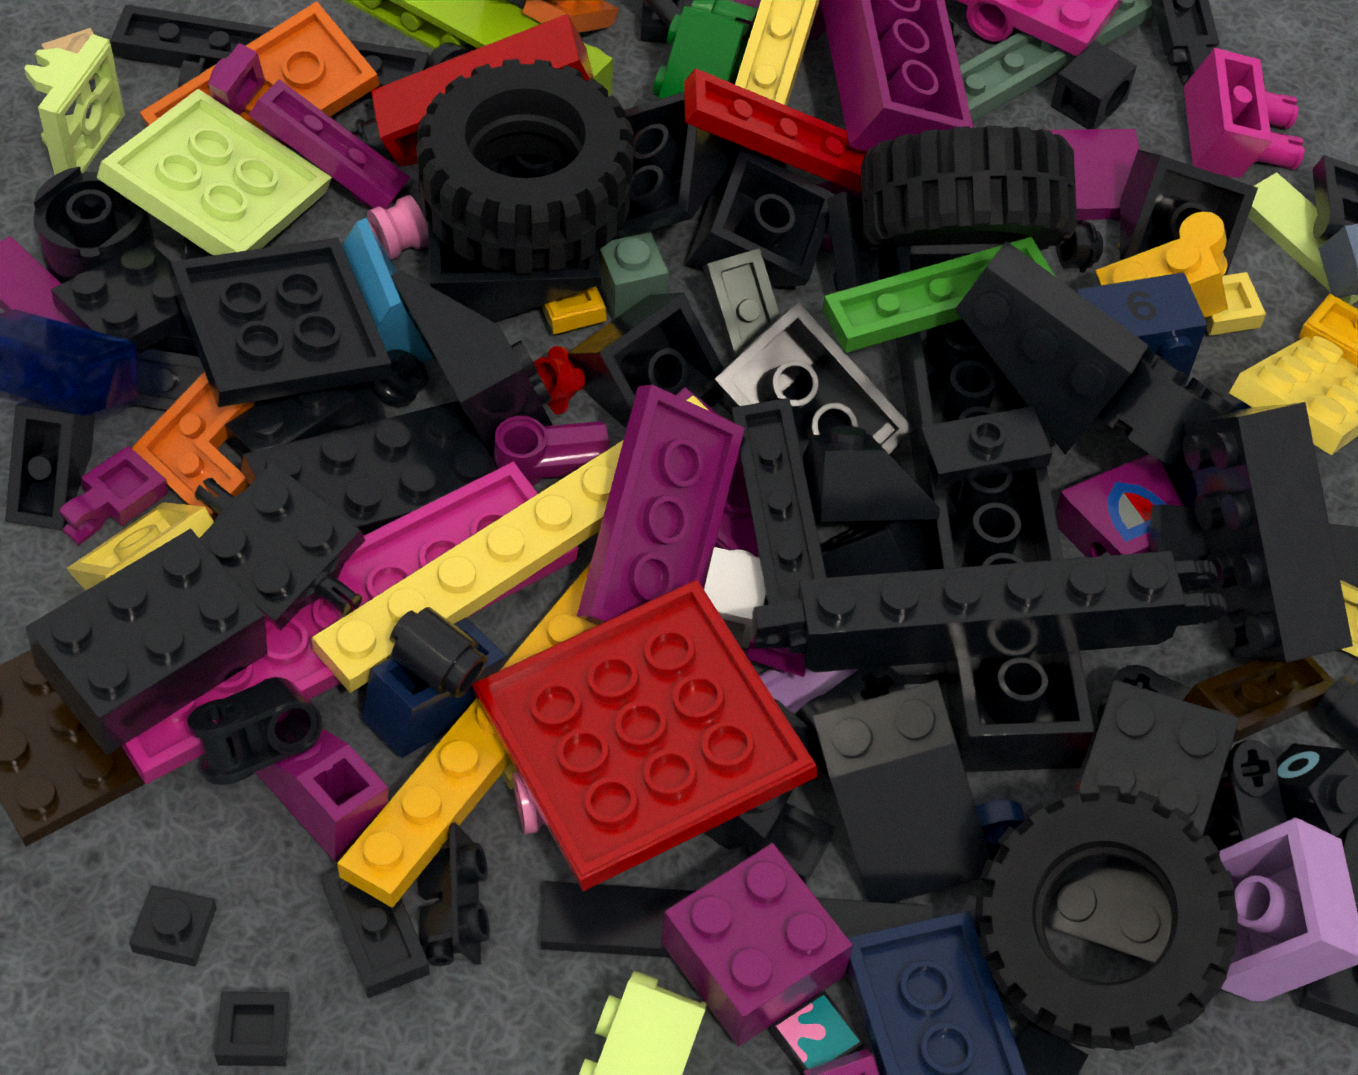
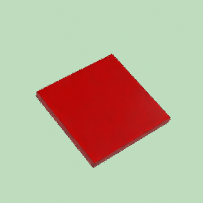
M697 579L473 684V690L479 704L582 891L596 886L817 777V765Z

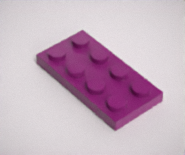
M652 384L637 388L577 617L600 625L696 579L704 589L744 427Z

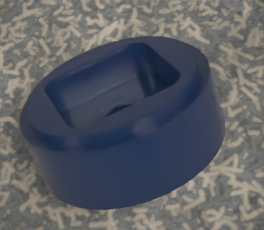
M999 799L976 806L989 850L998 851L1000 845L997 841L1008 827L1011 826L1013 829H1016L1026 820L1022 805L1013 800Z

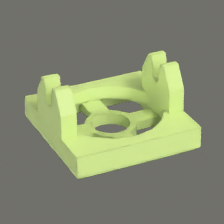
M94 34L89 37L78 54L61 48L37 50L35 53L37 63L43 67L26 65L24 68L26 78L34 88L47 94L38 106V111L43 127L41 138L48 147L54 175L75 167H80L81 173H84L125 115L109 39ZM92 76L95 78L96 85L93 92H91L89 84ZM76 100V106L73 115H65V113L71 107L73 102ZM92 103L91 114L89 119H87L86 113L90 104Z

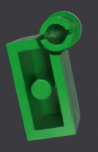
M693 0L692 6H684L682 14H676L671 22L667 43L673 47L667 66L662 65L656 75L653 95L661 99L684 92V81L695 68L735 84L748 42L742 40V37L749 41L753 25L742 22V19L754 22L759 7L748 6L732 0Z

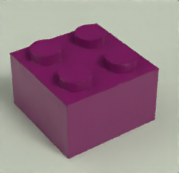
M771 843L664 911L661 944L704 1002L707 1003V1006L738 1047L843 978L853 944L774 843Z

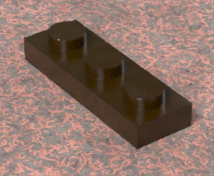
M1312 656L1287 663L1266 661L1259 658L1195 684L1183 701L1239 717L1238 728L1233 740L1234 743L1316 707L1335 681Z

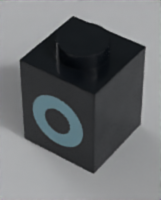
M1293 743L1276 759L1278 782L1288 821L1298 818L1337 837L1358 816V769L1348 749Z

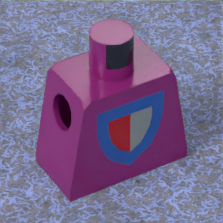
M1147 454L1062 490L1055 509L1058 529L1086 558L1099 557L1106 552H1109L1111 556L1149 553L1152 506L1159 504L1183 506L1161 461L1155 456Z

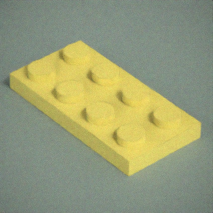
M1305 336L1239 374L1229 394L1251 407L1306 402L1313 444L1330 455H1333L1358 436V367L1341 357L1343 351L1340 347L1322 337L1314 336L1310 339Z

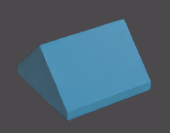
M367 217L357 221L344 241L342 248L386 351L394 349L407 351L420 362L434 359L422 331L391 275L397 272L395 266Z

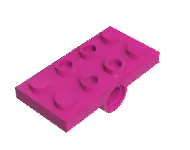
M957 0L968 5L966 10L967 22L971 29L983 39L995 42L1002 41L1017 28L1074 56H1078L1096 40L1123 2V0Z

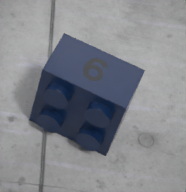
M1184 272L1076 289L1078 294L1148 344L1147 348L1158 354L1173 364L1176 369L1187 375L1188 377L1183 383L1184 385L1187 384L1207 328V322Z

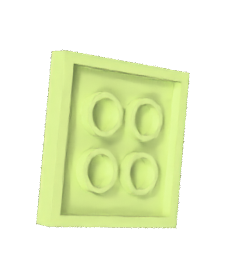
M200 89L195 90L102 160L97 179L211 255L263 248L327 192L332 178Z

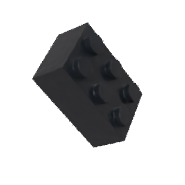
M191 528L26 626L36 668L106 756L268 654L265 615Z

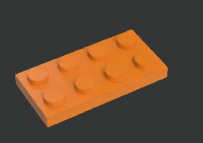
M316 1L246 45V47L258 53L265 83L239 116L268 134L260 123L249 116V113L258 99L280 79L331 117L380 85L378 75ZM215 65L139 112L145 126L148 127L197 89L212 97L208 83ZM275 139L284 146L287 145V143H285L284 141Z

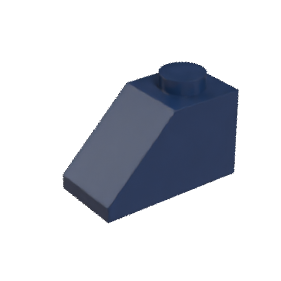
M467 618L454 624L478 641V650L487 656V663L476 682L498 672L504 666L507 655ZM390 658L371 669L361 719L403 758L447 733L473 703L476 696L473 686L459 698H456L448 691L440 694Z

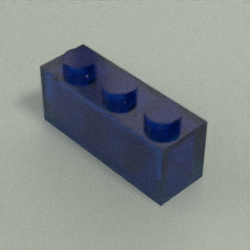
M17 309L0 313V391L83 416L137 399L139 396L135 342Z

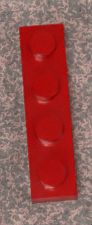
M696 68L684 81L685 123L832 181L840 186L862 193L861 164L867 151L849 147L846 130Z

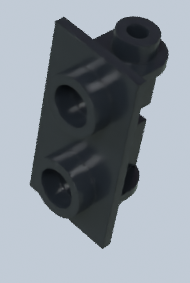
M453 822L449 826L450 839L443 843L438 853L419 875L420 896L424 900L443 897V903L420 907V943L425 955H427L428 963L433 966H446L453 963L454 953H463L473 964H481V942L487 941L490 936L489 918L484 905L479 902V882L485 881L488 874L486 856L482 846L479 843H474L456 822Z

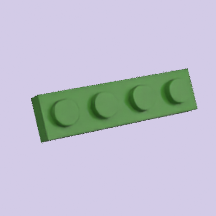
M1032 237L1010 243L1054 275ZM1003 245L825 295L822 311L845 353L961 320L962 318L955 310Z

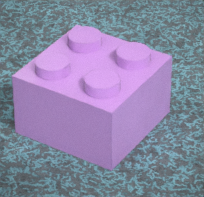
M1294 818L1219 851L1220 859L1226 871L1229 870L1233 882L1238 911L1237 942L1234 958L1230 964L1227 979L1221 989L1250 1001H1265L1358 965V912L1340 838L1298 818Z

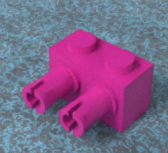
M1214 48L1183 87L1193 166L1216 174L1240 178L1255 162L1272 164L1288 170L1297 169L1304 157L1305 149L1301 146L1304 143L1303 139L1298 136L1270 131V125L1284 130L1290 129L1298 116L1297 98L1265 91L1261 59Z

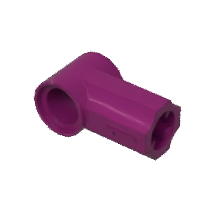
M528 416L510 417L501 422L496 429L494 462L499 469L514 461L532 486L539 483L542 478L567 476L610 449L607 425L603 421L543 426L539 421Z

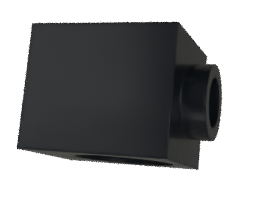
M1094 40L1058 74L1051 107L1086 129H1097L1128 99L1137 66Z

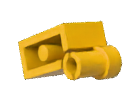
M1198 212L1190 215L1181 224L1179 239L1095 270L1099 285L1184 272L1204 318L1227 310L1228 306L1222 276L1226 273L1228 267L1223 252L1227 243L1223 221L1212 212Z

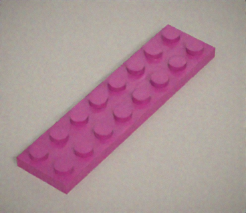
M513 461L364 535L366 541L344 563L338 579L356 594L358 593L362 596L360 604L362 606L533 498L538 493ZM578 546L478 611L576 561ZM320 597L317 601L303 607L282 630L265 618L267 655L122 746L145 785L204 755L200 739L191 734L187 723L189 715L203 704L217 699H224L273 677L288 679L308 699L340 684L341 682L313 651L312 637L344 616Z

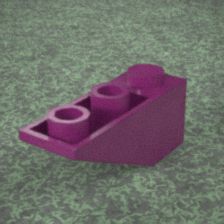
M291 709L282 713L277 722L285 719L291 712ZM323 728L319 739L305 752L292 755L255 772L335 863L345 855L388 803V786L348 743Z

